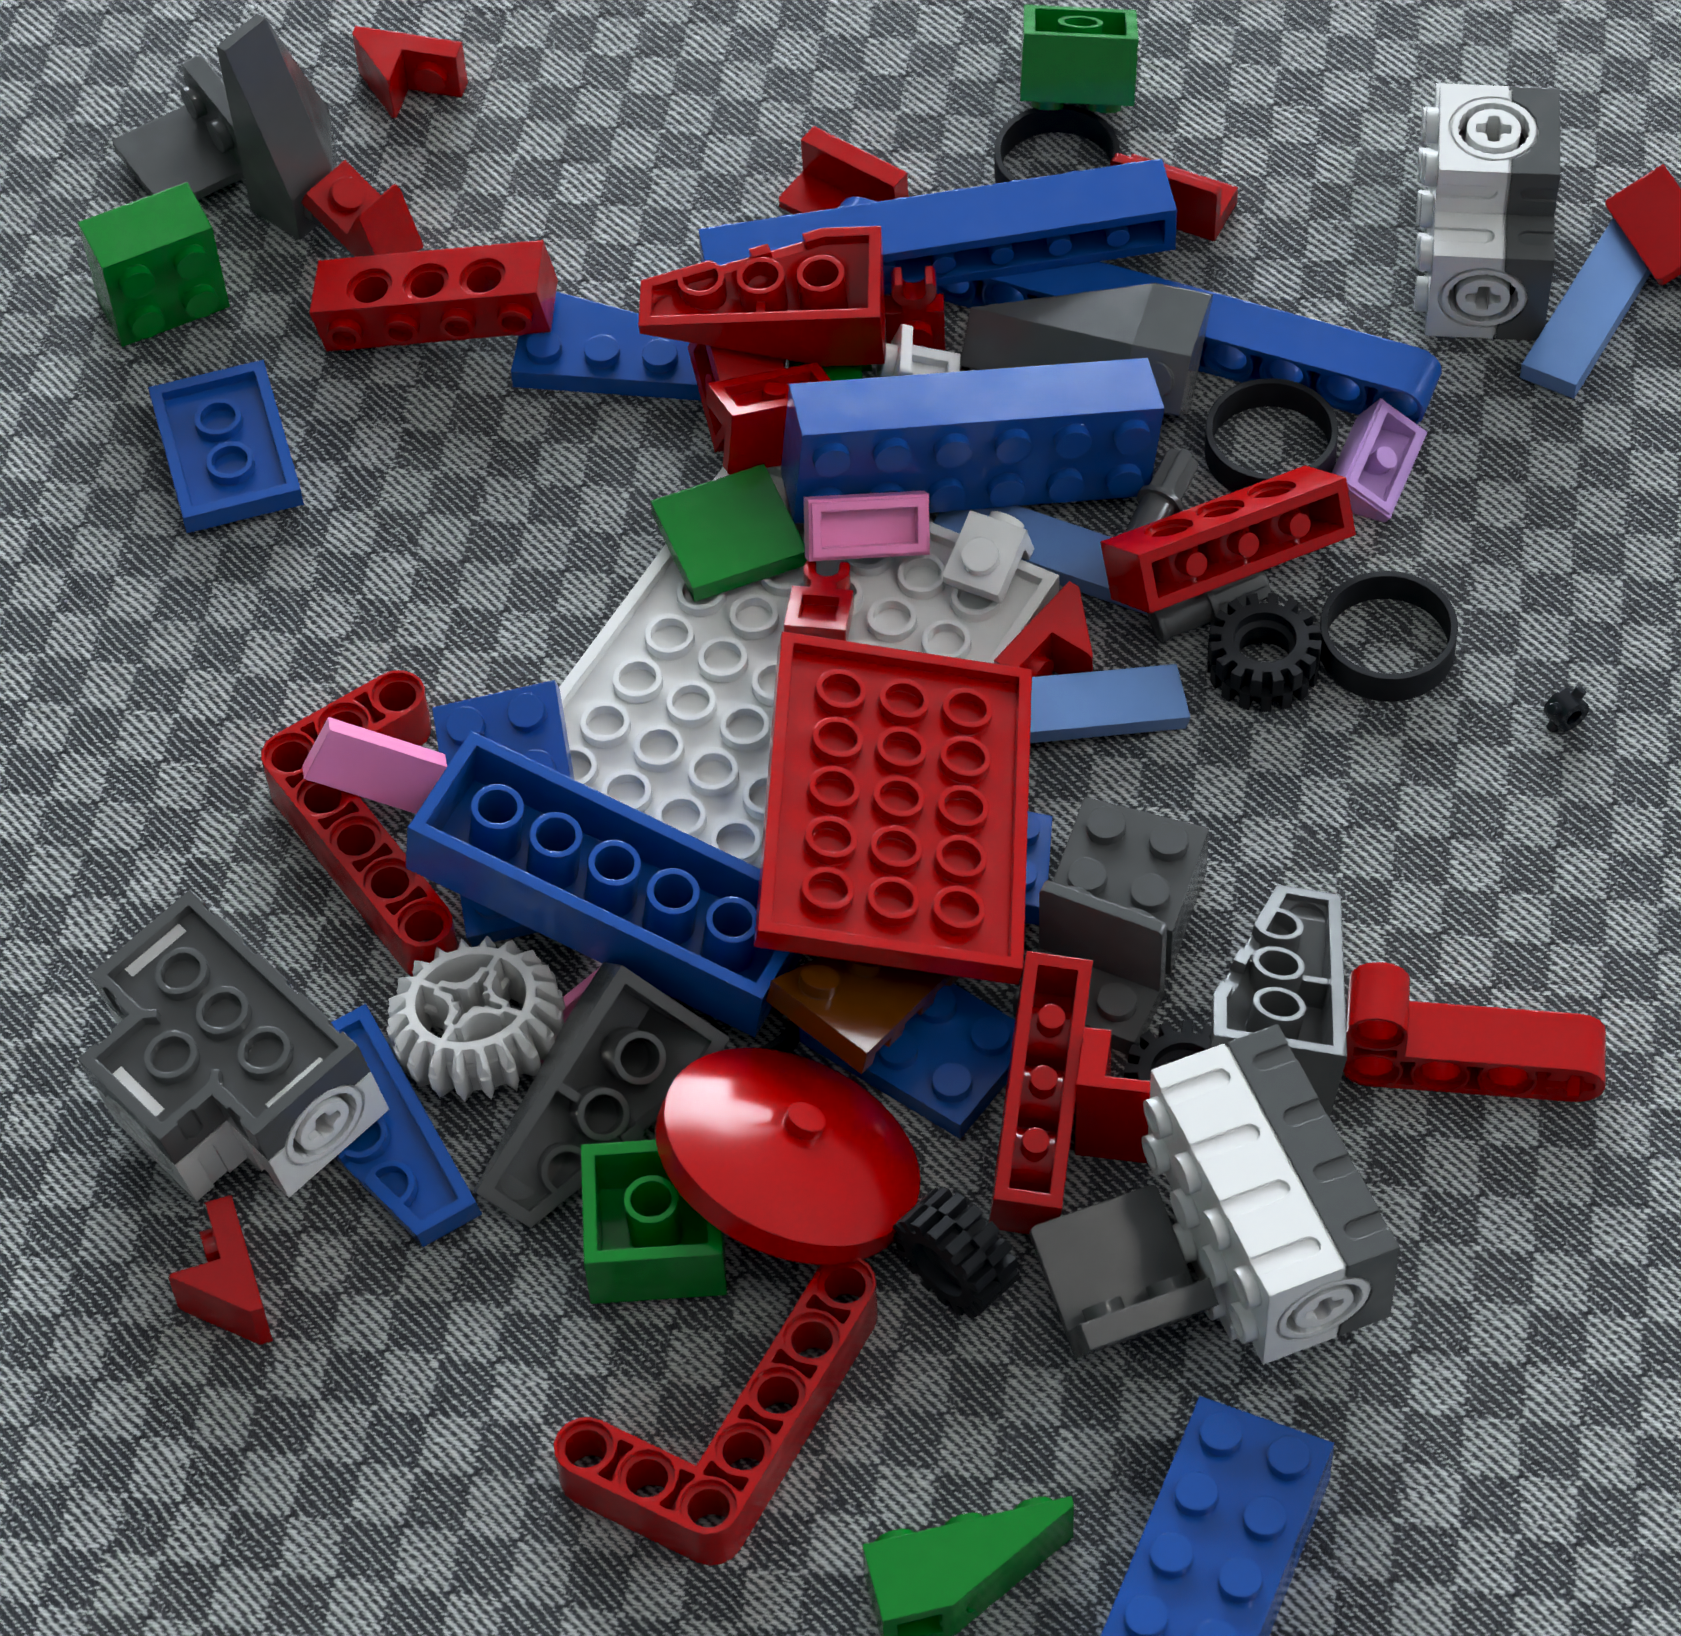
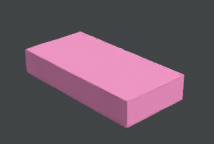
M925 491L804 497L805 558L808 561L930 555L929 493Z
M328 717L302 768L303 776L306 780L417 814L447 768L446 756L443 753Z

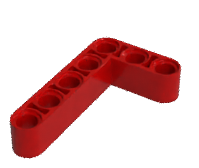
M395 670L376 677L273 735L266 741L261 750V761L269 794L274 805L404 971L412 977L414 960L427 963L432 962L436 947L446 953L458 949L453 917L449 908L423 876L406 869V854L359 796L304 779L302 768L328 717L418 746H422L427 742L431 734L432 724L425 687L421 679L414 673ZM425 939H433L428 942H420Z
M859 1258L851 1263L821 1265L697 1465L689 1463L596 1418H576L566 1423L558 1431L554 1441V1455L560 1486L565 1495L576 1504L697 1563L709 1566L720 1565L731 1560L747 1540L875 1328L878 1319L875 1273L870 1265ZM845 1294L859 1297L858 1300L852 1303H839L833 1300ZM810 1348H819L826 1351L824 1355L817 1358H807L799 1355L802 1351ZM783 1402L793 1406L791 1410L785 1413L775 1414L765 1410L774 1403ZM585 1456L602 1458L598 1464L592 1467L582 1468L574 1465L578 1459ZM743 1458H751L760 1462L749 1470H738L731 1467L733 1462ZM646 1485H657L664 1488L653 1497H640L634 1494L639 1488ZM716 1514L725 1518L721 1524L715 1527L706 1528L695 1524L699 1518L706 1515Z

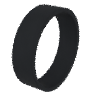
M1065 105L1060 110L1028 109L1010 119L1002 127L996 138L994 146L995 182L997 184L1018 180L1006 169L1003 161L1016 145L1028 138L1046 133L1074 134L1098 145L1111 161L1116 153H1120L1118 137L1113 128L1102 117L1081 107Z
M1256 379L1230 388L1212 405L1206 420L1205 460L1214 478L1229 491L1235 492L1281 475L1257 473L1236 465L1220 451L1214 440L1217 430L1225 421L1242 411L1252 408H1286L1311 419L1323 431L1329 445L1325 452L1309 466L1330 473L1333 471L1337 455L1338 421L1329 403L1311 388L1285 379Z
M1375 571L1358 575L1337 587L1324 604L1320 619L1321 662L1335 682L1360 697L1384 702L1404 701L1419 697L1438 686L1448 675L1453 665L1458 635V621L1455 610L1448 598L1437 587L1420 577L1397 571ZM1375 599H1392L1413 604L1430 614L1442 627L1447 638V645L1435 660L1422 668L1405 673H1379L1364 669L1346 659L1334 646L1328 630L1333 621L1342 612L1358 603Z

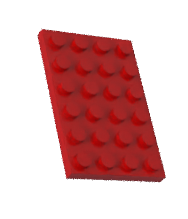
M782 631L777 653L754 947L1018 985L1024 966L1032 669Z

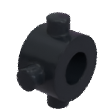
M1579 685L1574 689L1572 687H1565L1556 692L1547 701L1543 712L1550 719L1546 725L1550 732L1554 733L1558 730L1561 732L1569 731L1584 720L1588 714L1589 705L1583 700L1587 693L1583 687Z

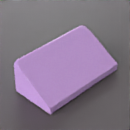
M1381 398L1356 418L1332 473L1346 477L1353 514L1385 523L1391 518L1427 435V431Z

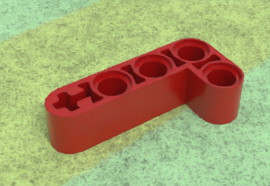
M1369 962L1359 965L1350 975L1346 1006L1347 1059L1343 1071L1344 1075L1355 1083L1371 1087L1567 1102L1592 1100L1602 1095L1605 1090L1606 1028L1597 1018L1579 1013L1409 1001V974L1403 968L1386 962Z

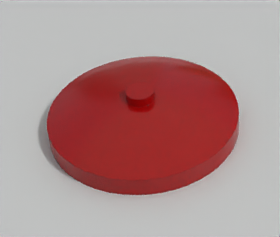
M734 1048L705 1055L690 1063L677 1075L664 1098L657 1116L655 1133L659 1157L667 1175L681 1196L704 1219L720 1231L768 1255L817 1265H836L855 1262L859 1258L862 1260L884 1250L895 1241L893 1240V1236L896 1233V1230L893 1228L894 1224L912 1209L918 1200L921 1179L918 1160L909 1138L894 1116L882 1103L856 1082L821 1063L799 1055L764 1048Z

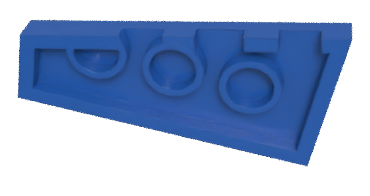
M556 291L551 332L523 334L518 337L511 368L513 387L701 401L688 351L690 342L640 334L638 327L639 313Z
M364 1004L333 1021L332 1024L339 1033L344 1032L358 1045L389 1107V1110L339 1153L335 1159L422 1247L482 1215L474 1197L367 1005Z

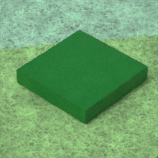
M765 464L650 501L652 516L694 602L803 567L808 561L805 558V543Z

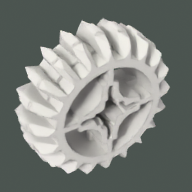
M488 935L477 947H470L461 938L457 950L446 953L436 947L432 962L427 963L414 960L413 976L398 978V988L396 990L398 995L389 998L388 1014L390 1018L387 1019L389 1025L387 1033L390 1043L394 1046L393 1049L398 1063L402 1065L404 1071L410 1072L411 1078L416 1081L418 1087L430 1084L439 1098L454 1088L464 1102L474 1090H482L491 1100L495 1087L507 1084L517 1091L520 1081L519 1076L522 1074L537 1075L541 1067L540 1060H545L564 1025L563 1010H565L562 992L558 990L554 973L550 971L549 965L541 964V960L536 956L534 950L521 953L520 948H517L513 940L496 948V945ZM510 999L522 1004V1010L511 1008L509 1004ZM432 1025L443 1029L444 1034L441 1038L430 1033Z

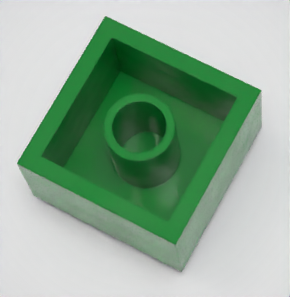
M1024 5L1020 63V101H1031V106L1040 110H1060L1065 107V103L1088 104L1087 108L1098 113H1116L1121 111L1122 106L1134 107L1139 43L1136 10Z
M188 182L78 222L98 302L122 347L151 338L159 333L230 307L213 228Z
M656 1140L581 1144L584 1268L590 1303L600 1304L727 1295L724 1232L704 1219L678 1192L663 1167Z

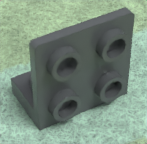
M201 53L181 62L186 84L185 87L180 89L184 106L120 135L112 141L114 151L149 196L188 182L196 199L199 200L244 178L224 81Z
M1047 880L1039 892V949L1037 952L1093 960L1085 1027L1112 1030L1111 1049L1128 1054L1133 1044L1139 1047L1140 1036L1147 1031L1164 997L1167 924L1142 909L1124 908L1096 898L1089 891L1081 887L1063 886ZM1020 985L1013 997L1014 1013L1017 1011Z
M1149 1185L1035 1225L1029 1231V1236L1075 1359L1198 1316L1219 1305L1209 1278L1193 1283L1159 1189L1155 1185Z

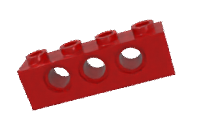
M544 240L318 260L309 314L326 352L551 332L558 278Z
M1305 465L1103 540L1100 543L1111 600L1151 614L1355 536L1356 532L1346 477Z
M1026 951L1019 988L988 1224L993 1221L999 1230L1029 1234L1030 1229L1035 1225L1058 1218L1061 1215L1076 1101V1082L1093 960Z

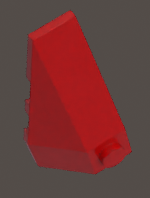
M881 226L820 228L802 233L803 242L772 251L768 243L750 248V257L720 266L708 260L642 279L640 285L639 333L809 364L817 362L820 366L885 364V299Z

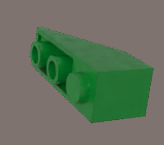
M1068 1496L1055 1500L1049 1497H1034L1020 1502L1012 1510L986 1516L980 1513H965L951 1518L943 1526L917 1532L910 1529H896L880 1535L874 1542L862 1544L864 1576L880 1636H955L1073 1538L1074 1503L1072 1497Z

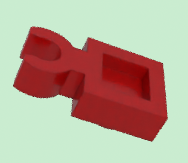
M925 266L924 279L916 283H910L903 279L902 268L894 267L891 272L892 296H885L886 343L891 344L900 325L905 324L913 326V345L945 351L944 294H937L935 269L932 266Z
M807 561L803 568L804 586L792 585L783 625L784 632L848 641L854 611V590H850L849 563L840 562L839 571L836 574L822 576L817 573L816 561Z

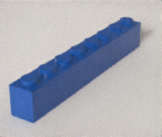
M1161 158L971 188H959L912 197H900L866 204L841 206L820 211L782 215L761 220L701 228L698 229L701 262L710 260L720 266L750 257L749 249L768 243L772 251L803 242L802 233L820 228L881 226L884 294H891V272L894 267L902 268V277L905 281L916 283L924 279L925 266H932L936 272V286L1175 250L1177 208Z

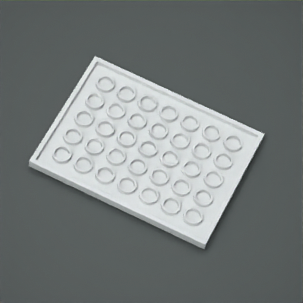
M781 465L767 468L792 518L781 476ZM722 467L713 480L728 476L729 474ZM930 521V555L816 561L817 573L822 576L836 574L839 571L840 562H848L850 565V590H854V611L848 636L849 642L994 663V659L1059 592V575L1021 559L1002 604L945 584L942 574L959 537V533ZM796 523L795 526L805 543L804 523ZM665 544L559 687L574 779L760 868L778 646L782 631L784 632L783 625L792 585L804 586V566L694 602Z

